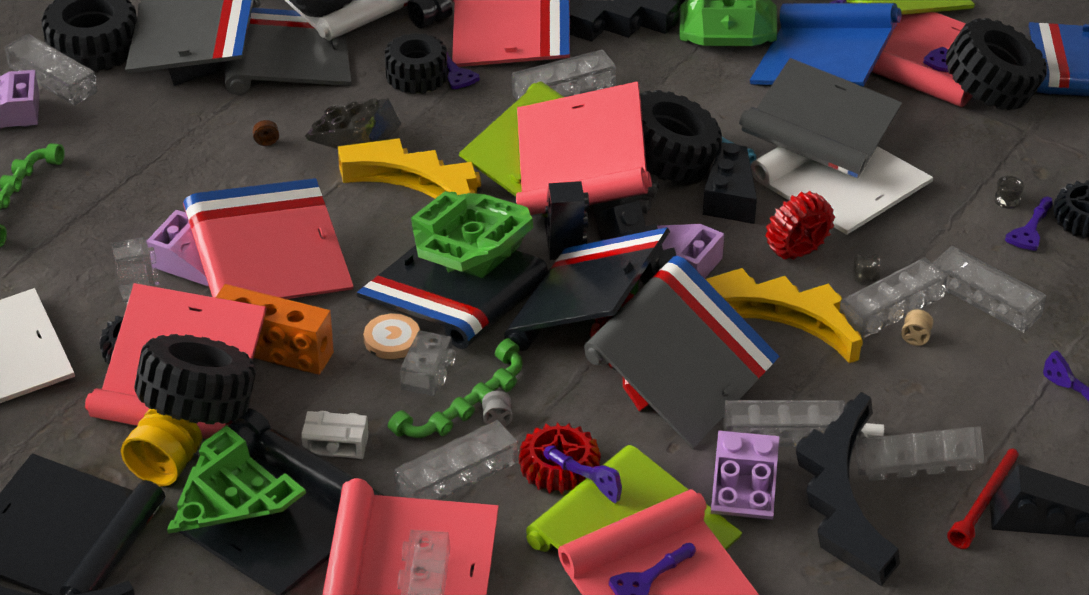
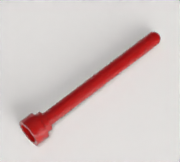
M1012 448L1007 451L964 520L955 522L950 528L947 538L954 547L967 549L975 538L974 526L1017 460L1019 453L1016 449Z

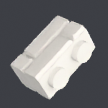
M307 411L302 430V446L318 456L363 459L368 440L367 416L356 413L338 414L328 411Z

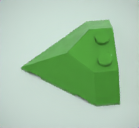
M226 425L202 443L199 450L200 457L196 467H192L177 504L178 511L174 520L170 521L167 532L170 534L279 513L305 495L306 491L286 473L276 479L254 461L249 455L246 441Z

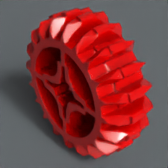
M809 191L806 194L800 192L797 197L792 195L788 202L783 201V206L780 209H776V214L769 218L771 223L766 226L768 232L765 234L769 247L779 257L783 259L791 258L793 260L797 256L803 257L806 254H810L813 250H817L820 244H825L824 239L831 235L829 230L835 226L833 224L836 218L833 214L834 209L823 196Z
M557 422L552 427L545 424L543 430L535 427L533 434H527L525 441L520 446L519 464L523 477H527L529 484H536L538 490L547 488L549 494L553 490L559 491L561 495L564 490L571 491L584 481L586 477L563 470L560 465L552 460H548L544 455V449L547 446H556V449L567 456H571L573 460L581 465L589 467L600 466L601 453L599 452L597 440L592 439L590 432L583 433L581 426L574 429L570 423L566 426H560Z

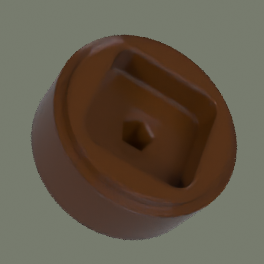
M270 120L256 123L253 127L255 142L261 146H270L276 143L279 139V130L276 123Z

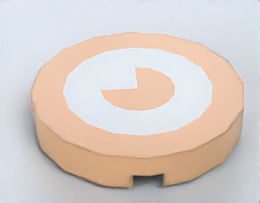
M392 313L380 315L372 319L365 326L363 334L364 343L370 353L371 351L375 352L376 356L382 359L404 358L410 355L411 350L414 348L416 350L419 347L421 331L418 323L408 316Z

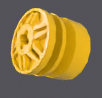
M148 409L144 417L139 421L138 426L132 430L121 447L122 459L128 469L138 478L152 481L158 486H169L177 480L185 469L187 462L193 458L194 453L200 448L203 440L202 433L197 423H191L183 419H173L172 416L157 413L155 409Z

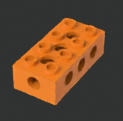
M224 284L215 297L265 306L267 308L253 358L320 375L334 353L331 311L328 309Z

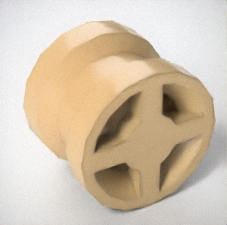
M919 309L908 312L902 328V338L911 345L919 346L926 344L929 341L930 331L933 327L932 316L926 311Z

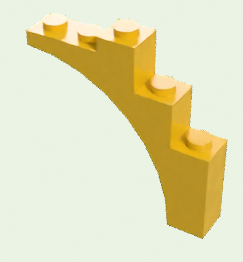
M400 138L338 146L339 168L343 183L383 182L401 185L423 192L434 199L445 191L456 192L457 195L477 194V188L481 187L480 174L474 171L472 162L444 165L443 160H438L436 150L408 154L407 148H402Z
M743 268L705 279L742 318L770 320L802 329L833 347L848 363L859 360L860 350L863 345L862 337L848 323L845 315L841 313L843 299L839 293L834 291L829 283L799 292L798 288L792 285L786 276L756 284L755 280L749 277Z

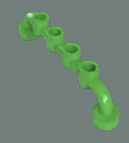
M50 143L47 148L31 152L24 160H13L11 166L13 175H3L0 179V210L9 206L11 195L13 192L20 191L22 180L25 176L32 174L33 165L38 160L46 159L48 164H62L65 156L63 145ZM0 225L1 247L5 244L7 238V230L4 225Z
M509 338L503 340L496 348L495 357L504 364L511 362V365L506 369H498L493 378L486 383H478L472 392L464 398L457 397L444 412H435L425 425L413 426V418L404 410H400L389 420L388 429L398 437L405 434L413 438H424L435 431L441 436L447 435L453 427L451 420L459 417L462 421H467L475 411L473 405L478 402L482 404V399L487 393L495 391L499 387L505 392H509L517 382L515 376L518 375L523 366L522 358L518 354L519 346Z

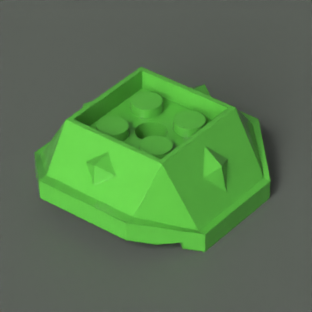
M686 0L681 4L680 40L686 42L689 40L694 44L703 46H755L766 41H777V5L771 0Z
M445 191L411 217L419 258L445 266L448 273L458 270L480 278L485 277L502 261L511 256L519 248L525 235L534 228L533 219L528 207L486 194L476 193L457 195L456 192Z

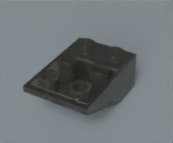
M373 98L367 102L357 103L355 101L344 106L332 105L324 111L325 114L312 124L311 130L305 137L309 141L338 149V146L388 140L402 123L389 98L381 100Z

